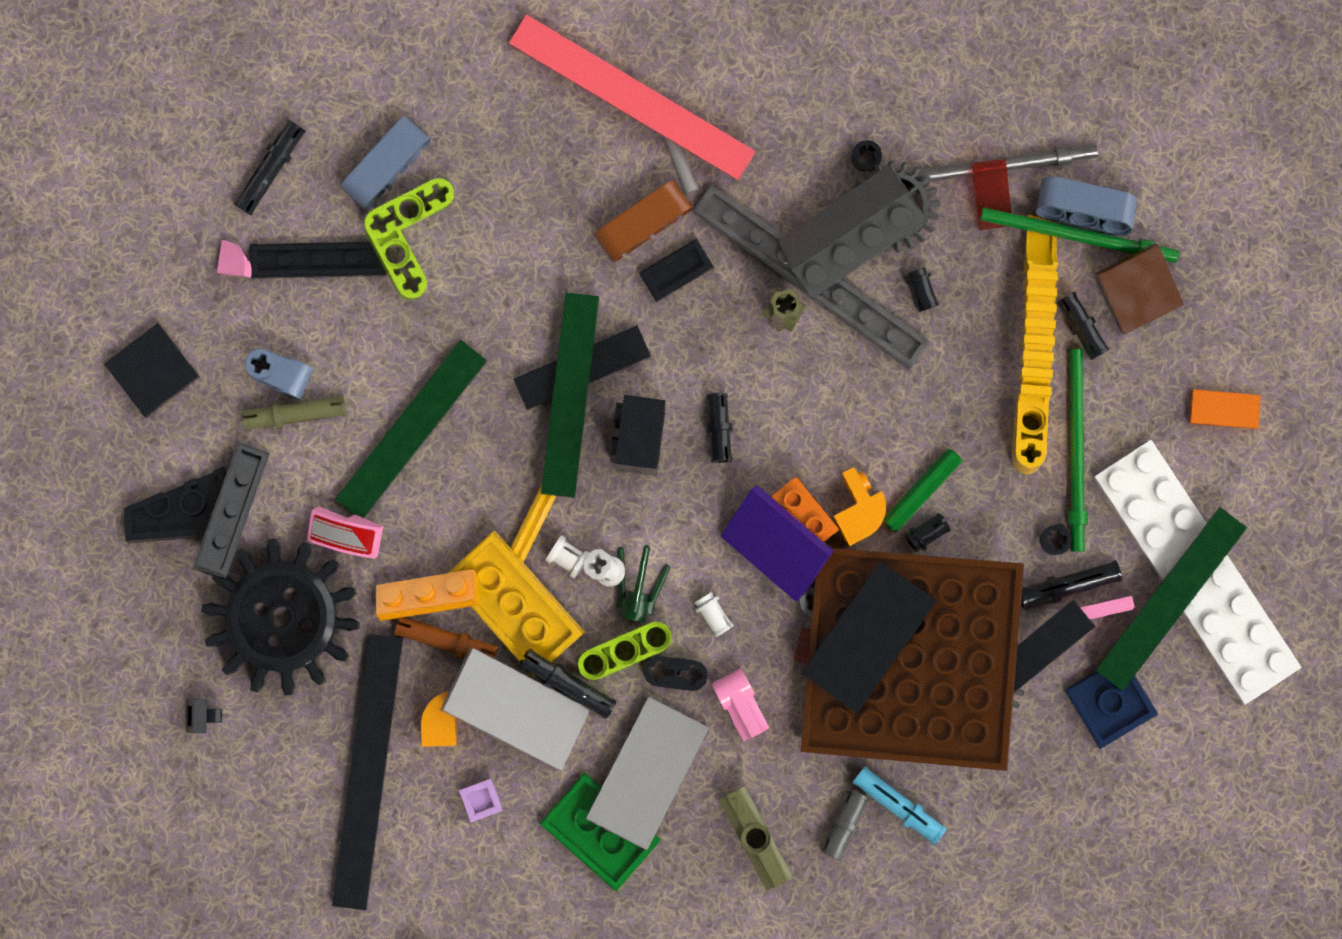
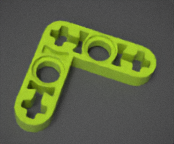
M436 178L373 209L367 214L363 223L364 232L398 295L405 300L412 301L422 296L427 288V280L401 231L444 210L451 204L454 198V189L445 179ZM436 186L438 190L445 189L447 193L443 197L444 202L441 203L438 199H434L426 205L430 210L425 211L424 203L417 194L422 193V198L425 199L433 193L432 187ZM403 201L414 202L418 207L417 216L411 219L403 217L399 211L400 204ZM392 208L394 218L401 225L396 227L393 220L385 225L384 233H381L379 229L372 230L370 226L374 222L373 217L377 216L379 220H384L391 215L387 209ZM393 245L401 247L405 254L404 260L398 264L389 262L385 255L388 247ZM410 263L412 268H409L406 272L411 280H419V284L416 287L417 292L413 293L411 289L404 290L405 276L402 272L396 276L394 271L400 270Z

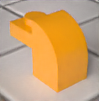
M854 467L843 472L840 476L856 505L832 517L847 547L872 535L880 527L886 513V501L883 492L881 491L870 497L867 491L871 490L872 487L863 471L857 473Z
M449 691L433 698L423 712L421 720L422 747L458 745L457 719L440 711Z

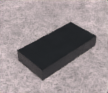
M696 238L639 272V275L657 303L714 269V266Z

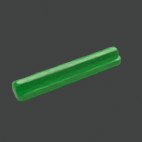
M947 449L885 515L884 523L892 531H899L962 463L961 457L955 451Z

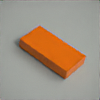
M1193 389L1191 390L1189 424L1257 430L1259 428L1261 395Z

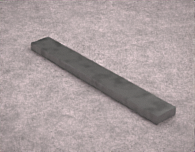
M712 184L692 210V213L810 297L793 272L778 242L784 236ZM844 279L817 297L812 298L909 370L930 343L929 340Z

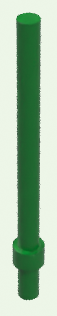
M982 207L980 213L981 221L1131 254L1154 244V241L1140 238L1138 241L985 207ZM1160 246L1165 260L1176 263L1179 257V250Z
M1070 349L1071 511H1067V525H1071V552H1085V525H1088V511H1084L1083 349Z

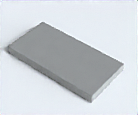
M469 648L440 711L557 771H562L590 709L480 651Z
M648 697L586 820L647 850L709 728Z

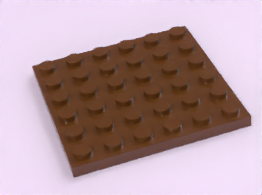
M831 548L834 551L815 579L808 663L880 561L937 600V603L858 714L807 678L801 752L1008 771L1024 563Z

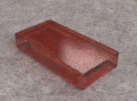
M1006 159L971 162L978 230L1008 227L980 220L982 207L1012 213Z

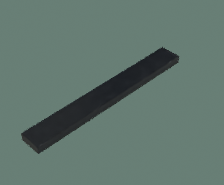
M369 634L332 902V906L367 910L404 638Z

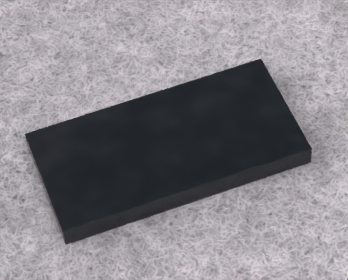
M880 561L801 674L858 714L935 606L937 600Z

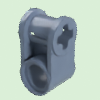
M265 349L253 350L248 354L245 361L246 370L252 379L298 400H301L314 369L302 362L280 356ZM263 358H266L270 368L269 370L262 369L260 374H258L253 364L255 361L261 362Z

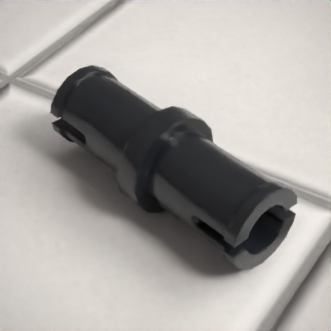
M1075 291L1056 302L1072 327L1070 332L1072 335H1077L1090 360L1109 350V347L1105 344L1094 325L1096 320L1093 316L1089 317Z
M721 393L706 395L709 416L706 433L710 434L711 463H717V461L718 463H728L733 461L730 440L733 424L729 423L727 393H722V395Z

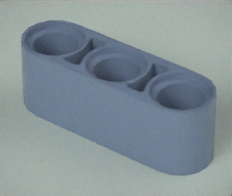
M404 116L347 176L341 185V189L364 210L370 209L375 204L373 200L376 197L380 199L398 179L396 175L398 173L402 175L420 155L418 151L421 148L424 150L429 145L431 138L407 116Z
M1047 177L1041 181L1036 214L1042 219L1116 236H1126L1133 229L1137 198L1130 193L1060 177Z

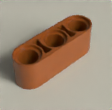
M671 180L605 224L594 233V236L610 260L615 263L623 258V253L626 252L628 255L651 239L650 235L652 233L657 235L679 220L677 216L680 214L685 216L693 207L677 183Z

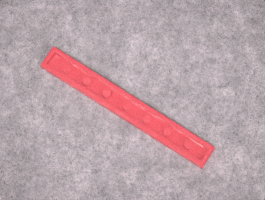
M527 14L509 42L511 46L739 181L756 153L752 148Z

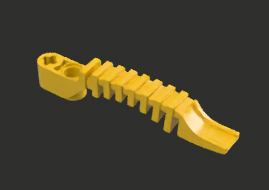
M1027 215V217H1030V218H1035V219H1040V220L1048 221V220L1042 219L1041 217H1036V216H1033V215ZM1026 231L1023 274H1026L1023 281L1022 290L1025 291L1023 295V304L1025 306L1022 318H1025L1022 324V333L1025 334L1021 340V349H1024L1020 356V365H1023L1018 375V383L1021 384L1018 390L1012 443V464L1019 473L1025 475L1038 471L1045 461L1047 453L1049 400L1052 395V387H1049L1053 378L1051 365L1054 361L1052 349L1055 345L1053 333L1056 328L1054 316L1057 309V304H1055L1057 288L1055 286L1058 281V272H1056L1058 267L1057 237ZM1034 417L1039 423V428L1036 430L1027 429L1023 425L1022 418ZM1026 450L1031 451V456L1035 457L1032 463L1027 462V457L1023 456Z

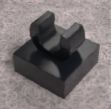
M186 699V733H206L207 723H222V709H207V699Z

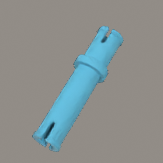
M864 766L852 783L904 821L902 825L907 829L909 827L913 828L929 840L932 845H935L947 828L925 813L922 805L919 803L917 805L913 804L892 786L867 769L868 767Z

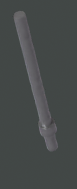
M1096 144L1070 148L1069 145L1056 146L1055 150L920 169L916 179L921 181L923 177L928 175L931 178L929 182L1056 163L1058 167L1072 165V161L1098 158V149ZM906 171V173L911 175L912 171ZM902 180L904 185H910V183Z

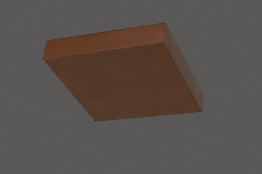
M1156 243L1095 273L1122 334L1131 332L1184 305L1160 246Z

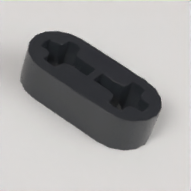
M655 656L649 659L644 666L646 681L657 687L696 691L701 689L708 679L705 666L695 660ZM657 661L663 662V668L674 670V677L662 676L661 681H654L655 677L653 674H649V668L655 667ZM690 666H697V672L703 675L702 680H696L695 686L688 685V679L677 677L678 670L689 671Z

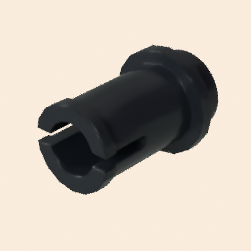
M924 267L907 273L908 281H905L906 285L910 284L918 311L922 312L939 306L929 279L932 276L931 272L927 273Z
M940 513L916 529L911 527L909 533L905 535L907 542L915 552L927 550L926 546L951 531L947 521H942L944 517Z

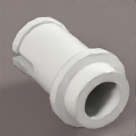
M710 592L694 602L697 606L695 611L696 613L701 612L716 638L734 625L718 603L719 596L714 597L713 593Z

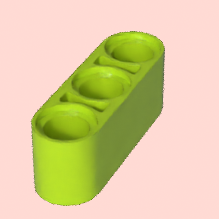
M652 622L584 652L579 658V671L585 678L597 680L666 650L671 643V631L661 622ZM652 628H661L666 633V641L661 647H652L647 642V633ZM628 641L633 644L635 654L632 659L628 661L618 659L615 649L620 642ZM590 655H598L603 660V669L598 674L592 675L585 670L584 662Z

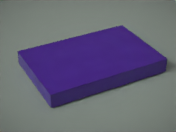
M757 485L749 491L720 536L796 602L804 596L834 552Z

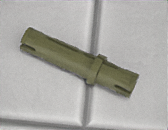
M344 395L281 405L279 402H272V406L242 409L245 431L271 426L281 429L285 424L347 416Z

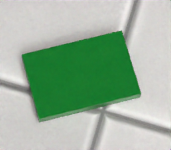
M584 772L539 824L617 892L658 845L661 839L655 834L648 849L644 850L586 820L602 787Z

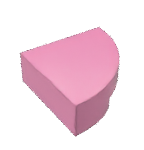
M222 240L217 273L251 278L250 261L247 260L239 245Z

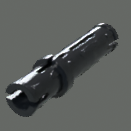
M289 119L286 121L285 126L273 145L268 144L266 148L268 150L267 154L236 202H234L235 206L247 214L253 215L254 210L285 162L289 164L292 157H290V154L303 134L306 133V130Z
M1114 560L1104 565L1081 570L1059 578L1054 576L1047 577L1045 582L1022 588L1021 605L1023 609H1027L1028 607L1049 601L1057 603L1061 602L1063 597L1113 582L1122 581L1120 567L1117 561Z
M531 648L523 655L525 659H521L518 667L543 680V685L551 688L553 686L596 712L602 718H608L612 712L610 707L614 708L616 705L615 699H611L563 669L564 665L559 662L552 663L534 652Z

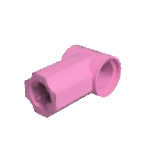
M741 668L711 683L724 710H728L733 724L743 741L769 729L753 697L755 693Z

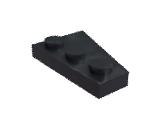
M223 466L199 479L189 480L180 487L165 493H158L125 507V541L130 544L203 537L224 480L226 468Z

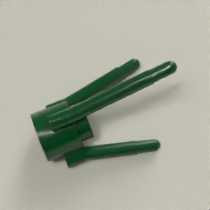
M649 545L643 547L634 592L628 591L626 597L625 575L618 584L616 607L621 608L619 614L621 618L646 622L647 614L653 615L655 602L670 571L669 565L663 567L647 601L648 595L643 594L642 589L649 559ZM619 547L617 550L618 559L624 563L625 567L624 548Z

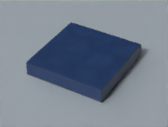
M1095 671L1064 690L1099 749L1158 715L1136 676L1133 677L1122 691Z

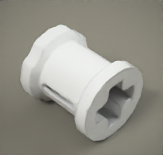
M561 535L545 561L549 563L555 562L569 571L572 578H576L589 552H581L567 543L566 538Z
M596 549L591 551L584 560L583 568L585 573L592 579L598 580L602 585L613 587L623 580L625 575L624 563L620 559L607 554L604 550Z

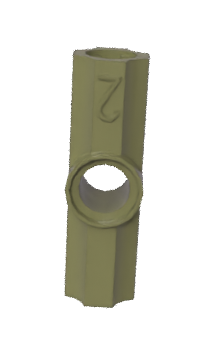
M789 288L785 291L776 289L766 305L762 316L771 321L770 326L774 329L781 331L785 328L792 332L806 305L798 300V293Z
M745 785L718 799L766 890L775 888L791 879L793 875ZM751 829H761L765 833V842L760 847H751L747 844L746 835Z

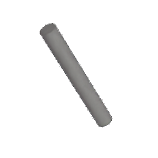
M664 137L685 194L698 190L682 147Z

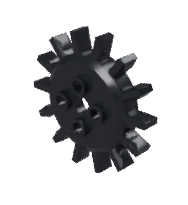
M273 538L268 539L266 548L269 555L268 564L257 567L251 554L241 548L236 552L238 562L245 569L246 575L238 583L233 581L228 575L225 580L212 577L218 586L229 590L231 594L227 605L216 603L203 604L201 612L209 616L225 617L226 630L211 634L205 639V643L209 647H219L231 641L237 652L231 659L226 661L222 668L226 675L237 672L241 665L248 661L256 666L255 674L250 683L251 691L260 692L265 686L268 672L275 671L281 673V688L284 695L288 696L295 693L294 670L305 667L309 672L311 680L317 685L327 682L325 673L316 662V659L324 652L329 653L335 660L347 662L350 657L348 652L344 648L335 645L331 640L335 629L346 631L359 630L361 622L353 618L342 619L337 617L336 604L342 601H350L358 594L354 587H344L337 592L331 593L325 584L326 580L335 574L340 566L336 559L326 562L319 572L314 573L306 568L307 561L312 554V544L303 541L297 549L295 561L287 563L282 562L280 543L278 539ZM289 588H294L297 591V598L294 601H288L285 597V592ZM258 603L266 605L267 611L263 616L256 615L254 611ZM285 607L292 614V620L286 627H279L273 621V614L278 608ZM303 619H309L312 623V628L308 632H303L300 629V622ZM274 633L281 637V643L276 647L271 646L269 643V637Z

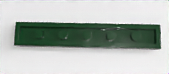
M565 292L541 495L575 498L599 296Z
M460 340L335 500L354 515L365 518L488 361Z
M1218 507L1108 651L1095 671L1123 691L1247 527L1224 509Z

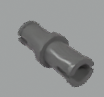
M851 789L838 817L834 816L832 820L834 826L824 847L821 849V852L840 861L852 833L856 834L859 828L856 826L866 803L870 799Z

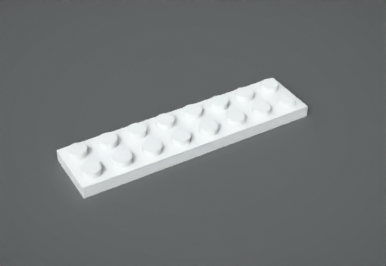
M1149 440L1093 478L1160 580L1163 581L1205 526L1206 522L1153 441ZM1226 555L1184 610L1183 615L1241 703L1246 705L1302 667L1228 555Z

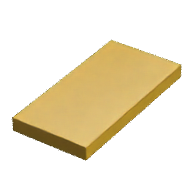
M496 531L491 532L448 572L475 570L478 575V605L471 606V608L519 662L521 659H525L523 655L529 648L553 662L585 633Z

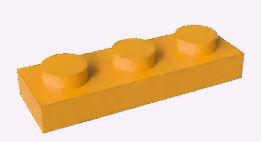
M474 569L376 585V616L380 621L478 605V575Z

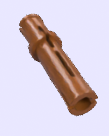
M408 617L399 618L398 622L400 623L395 628L394 635L402 636L454 653L455 657L459 659L466 657L469 648H474L491 658L496 657L498 645L470 638L469 633L463 632L461 635Z

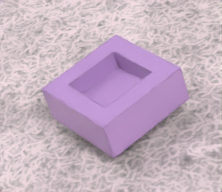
M492 778L459 790L471 823L503 811Z

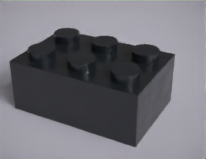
M624 395L623 403L616 402L614 426L615 429H619V436L612 437L609 457L611 462L615 463L617 471L657 476L666 400Z

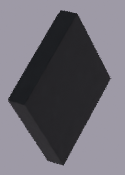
M159 323L155 324L104 363L145 418L149 417L200 378Z

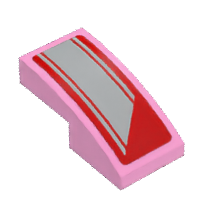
M319 506L312 509L307 541L339 552L374 559L378 557L383 526L357 515L347 518Z

